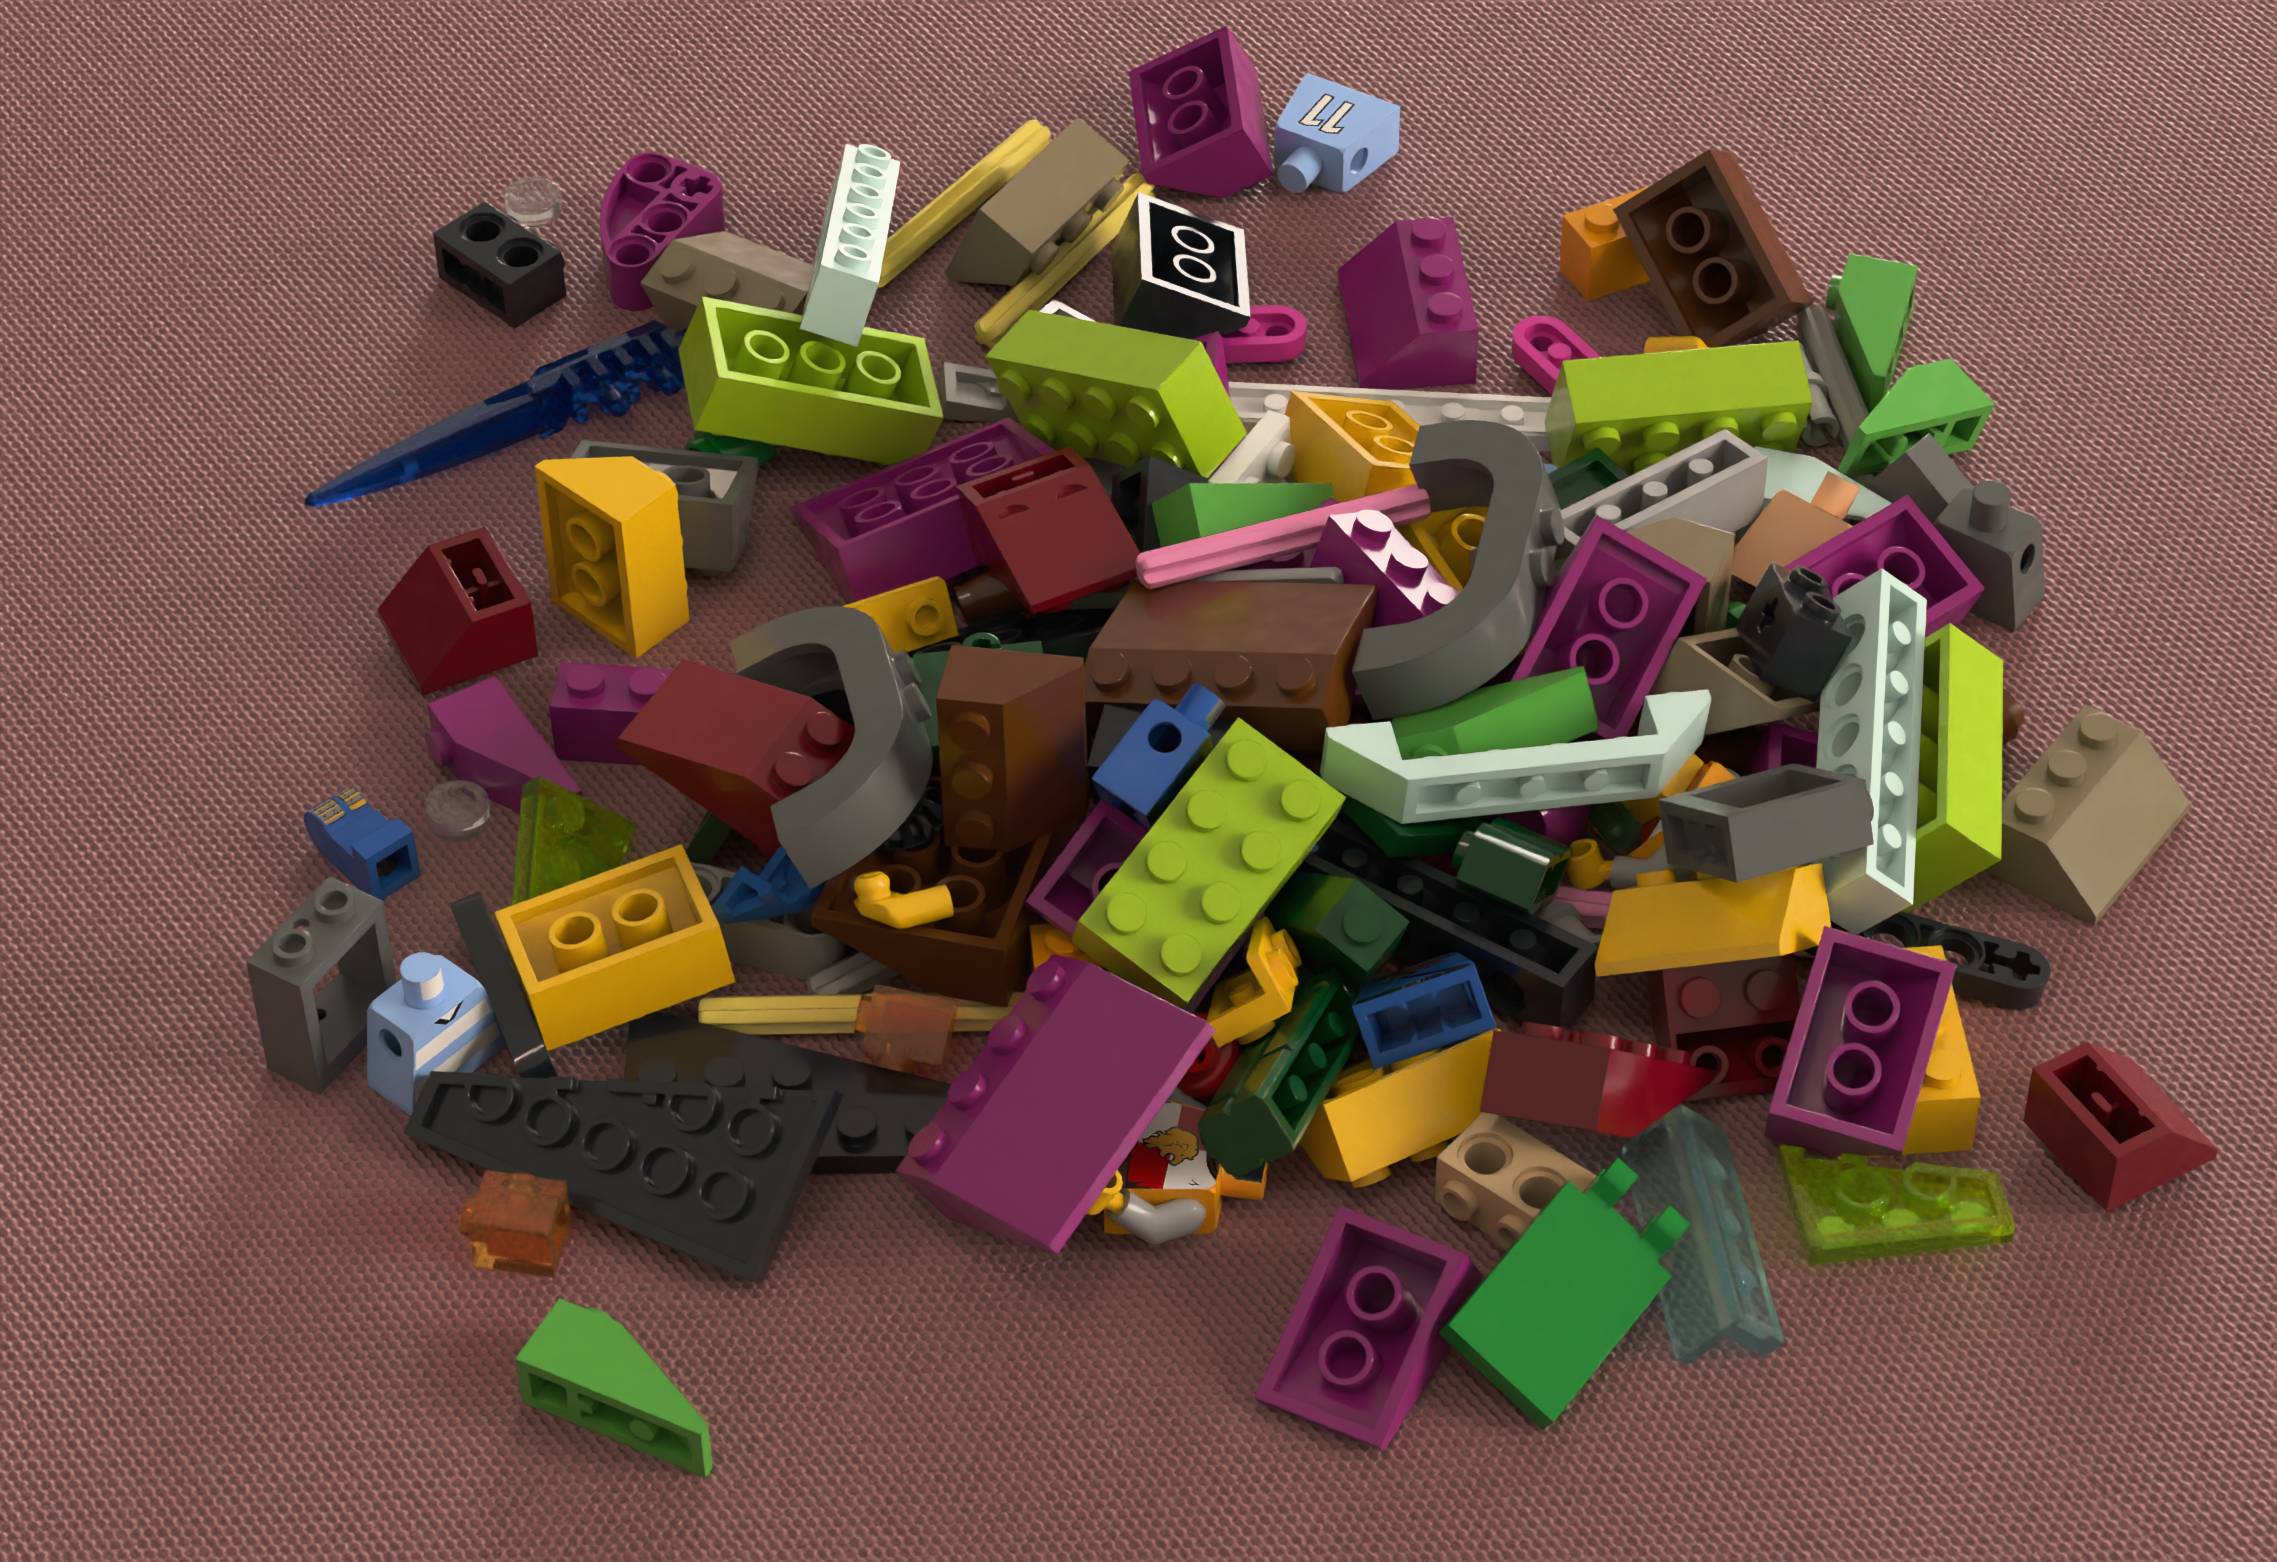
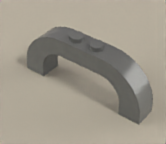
M1457 420L1419 427L1409 466L1418 488L1426 489L1429 495L1431 512L1472 506L1488 507V512L1470 579L1457 597L1440 610L1418 620L1363 629L1352 674L1373 720L1426 711L1451 702L1473 691L1503 670L1519 654L1537 626L1546 589L1554 583L1553 560L1557 545H1561L1564 541V523L1559 501L1540 453L1528 437L1512 427L1480 420Z
M822 606L796 611L768 621L729 641L736 671L739 676L808 697L829 691H846L855 723V734L848 751L819 780L770 806L778 840L810 889L849 869L886 841L902 825L919 802L926 789L932 770V749L923 722L931 718L932 714L925 698L917 687L922 684V681L912 660L905 650L898 653L894 652L873 618L857 609L842 606Z

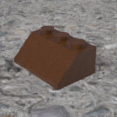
M1709 149L1613 209L1680 336H1696L1708 348L1735 346L1768 332L1813 304L1733 153Z
M951 645L936 696L945 846L1011 852L1087 814L1089 796L1084 658Z

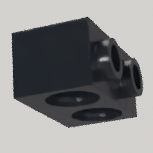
M485 201L433 233L439 278L513 328H517L567 296L563 270L565 268V261L558 247L551 241L543 240L522 226L513 216L505 215Z

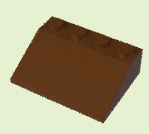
M1134 580L1089 648L1084 666L1086 724L1095 739L1104 704L1146 709L1151 701L1159 699L1175 709L1192 684L1197 683L1210 690L1225 703L1226 707L1218 718L1232 719L1233 725L1239 717L1283 751L1323 752L1326 728L1348 725L1357 688L1352 669L1363 629L1371 628L1379 594L1378 588L1372 584L1182 581L1148 589L1139 580Z
M932 764L930 780L933 787L941 789L940 764ZM1079 818L1011 852L945 846L944 825L933 838L916 847L897 851L875 849L849 869L827 880L811 915L812 926L942 996L1008 1007L1030 952L1029 925L1041 924L1043 920L1041 916L1024 905L1025 901L1079 830ZM881 871L890 879V891L904 895L945 884L952 899L954 914L952 917L906 929H897L860 914L854 904V900L858 898L853 885L854 881L861 874Z

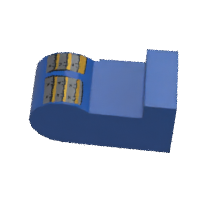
M353 787L343 789L304 814L306 830L316 848L358 890L383 900L421 876L413 830L398 817L390 822L379 811H374L362 794ZM387 859L396 864V868L390 874L378 877L376 863Z

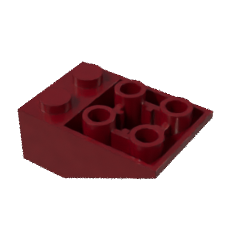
M1071 446L956 486L973 553L1032 614L1038 612H1059L1069 607L1074 599L1094 592L1107 593L1120 590L1130 583V579L1138 577L1135 560L1140 551L1091 465Z
M1523 1021L1521 1034L1493 1031L1480 1112L1633 1138L1714 1081L1715 1071L1691 1066V1052L1622 1039V1037L1583 1030L1576 1032L1563 1030L1560 1027Z

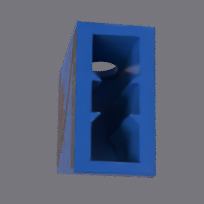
M1197 683L1192 684L1175 709L1159 699L1151 701L1091 778L1100 799L1103 798L1149 831L1215 748L1208 730L1226 707L1225 703L1210 690ZM1169 747H1177L1172 752L1162 753L1165 749Z
M1458 952L1448 953L1373 979L1365 984L1352 1004L1374 1069L1497 1028L1474 962Z

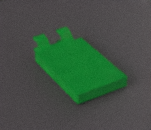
M1618 1157L1607 1169L1603 1168L1583 1192L1570 1181L1562 1185L1438 1332L1542 1430L1558 1418L1672 1277L1657 1261L1690 1225L1670 1205L1662 1211L1659 1217L1653 1216L1640 1232L1616 1212L1612 1206L1638 1178V1175Z

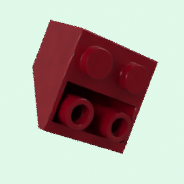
M486 526L428 545L377 609L379 620L421 695L538 656L531 601Z
M1794 952L1776 957L1647 971L1653 1032L1657 1045L1659 1047L1691 1052V1066L1715 1071L1714 1081L1685 1101L1776 1089L1800 1009Z
M2086 1042L2032 1068L2023 1122L2106 1212L2215 1159L2218 1149L2151 1078L2129 1058Z

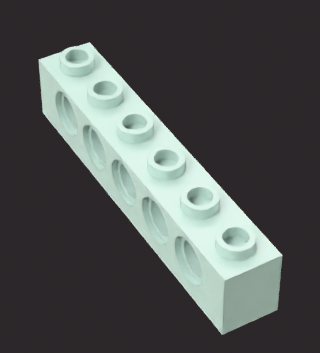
M847 144L845 146L826 204L800 329L856 347L858 346L879 284L900 161L891 159V155L879 147L867 144L859 145L858 148Z
M1884 569L1878 570L1833 598L1834 602L1841 609L1840 614L1852 636V640L1822 689L1820 700L1816 768L1865 779L1866 788L1874 806V817L1871 821L1874 845L1811 862V864L1822 862L1830 920L1855 935L1913 905L1927 599Z

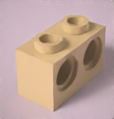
M1483 1112L1437 1156L1435 1201L1442 1205L1446 1212L1455 1219L1467 1221L1496 1239L1507 1251L1562 1185L1570 1181L1583 1192L1596 1175L1501 1116Z

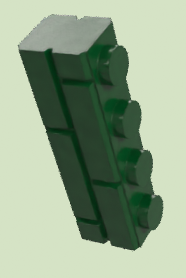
M1332 968L1311 978L1306 986L1302 983L1295 986L1291 1012L1273 1020L1275 1026L1270 1032L1246 1045L1210 1102V1107L1205 1110L1198 1121V1132L1204 1149L1212 1158L1220 1162L1227 1174L1237 1178L1261 1167L1264 1160L1269 1163L1294 1151L1361 1038L1362 1033L1352 1008V1004L1358 995L1342 971L1339 972Z

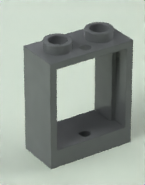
M1788 764L1658 800L1667 864L1736 883L1874 845L1871 825L1874 817V806L1866 788V780L1800 764Z
M329 876L246 961L267 1069L321 1095L367 1046V1010L374 999L397 982L382 900ZM301 925L308 926L306 930L297 929ZM338 962L339 973L314 998L313 987Z

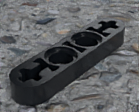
M480 891L449 903L520 1077L549 1079V1076L557 1077Z
M1902 911L1859 934L1861 937L1874 940L1872 936L1875 934H1890L1898 938L1905 948L1942 945L1943 951L1956 952L1963 956L1969 964L1967 967L1956 968L1952 980L1954 994L2009 1009L2024 1010L2032 1008L2039 1003L2050 976V965L2045 956L2030 946ZM1831 921L1832 928L1848 932L1841 926ZM1818 946L1805 949L1804 951L1816 956ZM1983 963L1990 965L1988 972L1980 971ZM2013 973L2022 975V979L2017 980L2015 978H2012Z

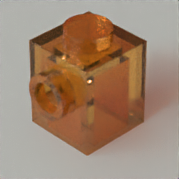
M875 984L873 997L861 996L855 1020L854 1034L865 1036L862 1047L863 1051L878 1053L876 1066L915 1074L917 1061L945 1066L947 1065L959 999Z
M485 1170L476 1197H467L461 1215V1235L470 1239L474 1267L554 1278L572 1227L566 1181L535 1177L527 1173L512 1174Z

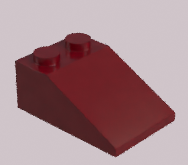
M683 659L618 737L614 746L773 856L782 845L778 840L770 806L806 788L827 774L848 751L854 738L855 728L811 697Z

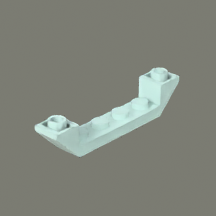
M1708 689L1645 696L1638 734L1634 737L1622 736L1614 739L1555 743L1546 746L1507 750L1494 749L1486 752L1427 756L1402 760L1390 721L1328 727L1325 731L1320 773L1322 780L1333 788L1400 824L1656 798L1702 744L1711 696Z

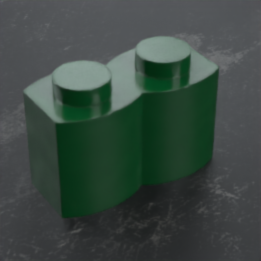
M1497 817L1490 825L1481 823L1475 833L1469 830L1464 832L1454 852L1451 866L1459 869L1456 877L1457 884L1526 914L1533 915L1540 906L1546 908L1557 895L1573 855V848L1507 819Z

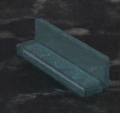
M1680 1104L1627 1142L1622 1148L1624 1163L1638 1175L1636 1181L1631 1185V1190L1641 1228L1653 1216L1659 1217L1668 1205L1672 1206L1690 1223L1679 1239L1657 1261L1672 1275L1660 1290L1659 1297L1676 1359L1683 1363L1690 1364L1726 1338H1729L1764 1358L1785 1344L1727 1135L1725 1129Z

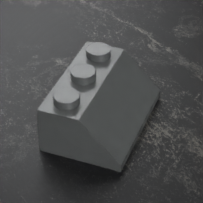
M590 440L580 441L570 459L633 456L654 471H661L676 484L679 496L678 510L680 530L683 538L684 567L690 568L696 574L708 576L733 571L745 548L758 472V457Z

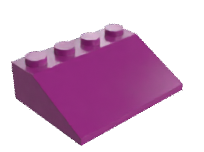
M1007 417L792 506L791 510L795 520L838 590L849 604L935 576L944 579L947 587L957 582L958 574L978 566L983 569L988 568L973 553L956 486L1052 453L1055 450Z
M1052 954L1046 962L1038 966L1030 975L1026 991L1010 1013L993 1026L987 1038V1045L971 1067L954 1080L948 1091V1099L929 1125L919 1130L912 1138L908 1147V1154L895 1171L947 1219L1058 1254L1216 1030L1207 1021L1090 962Z

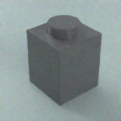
M1930 433L1864 486L1891 503L1909 495L1932 525L1962 489H1974L1973 485Z

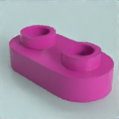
M1250 306L1251 318L1247 326L1221 336L1226 364L1284 362L1297 357L1304 351L1306 347L1307 322L1299 311L1288 306Z
M1528 317L1520 321L1513 330L1512 356L1514 360L1551 395L1555 388L1562 361L1601 357L1564 322L1554 317Z

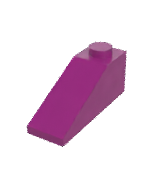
M496 676L427 704L431 731L425 733L427 749L434 763L439 768L447 766L462 787L575 840L588 835L581 788Z

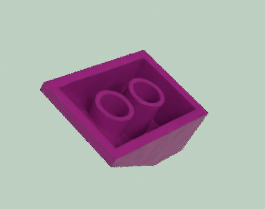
M1597 515L1592 519L1560 569L1553 585L1546 591L1541 614L1532 636L1519 654L1499 672L1493 685L1584 666L1599 720V729L1574 740L1585 742L1627 736L1644 703L1645 696L1648 695L1707 578Z
M1339 1205L1254 1398L1259 1402L1384 1451L1452 1346L1438 1332L1481 1282L1483 1275L1464 1252Z

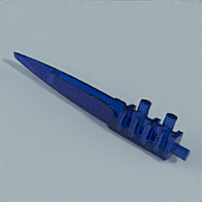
M654 320L537 368L529 381L449 416L332 479L309 493L305 498V505L318 507L378 492L467 463L538 434L544 439L563 431L569 417L578 424L588 421L587 406L590 404L596 405L603 413L610 412L614 417L624 416L630 410L631 403L641 399L639 384L644 382L656 392L662 391L669 396L675 395L683 386L682 379H684L678 349L688 327L672 333L667 325Z

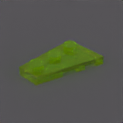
M541 776L523 784L512 905L619 867L637 824Z

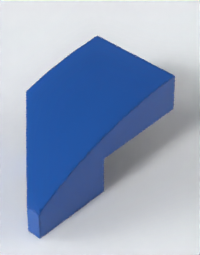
M779 847L759 876L741 866L711 908L715 917L725 924L766 919L806 910L821 895L827 881L810 889L784 848Z

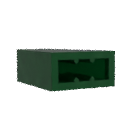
M1295 871L1264 910V917H1268L1276 932L1285 929L1291 936L1300 954L1302 965L1307 970L1317 976L1332 968L1339 972L1342 971L1357 995H1359L1365 984L1373 980L1391 959L1410 922L1358 879Z

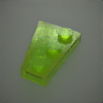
M1780 1145L1778 1165L1808 1265L2013 1242L2015 1222L1999 1175L1996 1172L1914 1162L1906 1170L1869 1166L1867 1165L1868 1156L1842 1153L1841 1162L1803 1157L1804 1148L1786 1145Z

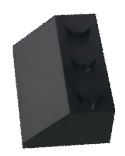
M1138 192L1112 247L1114 325L1186 339L1197 338L1217 331L1222 336L1246 327L1251 318L1244 230Z

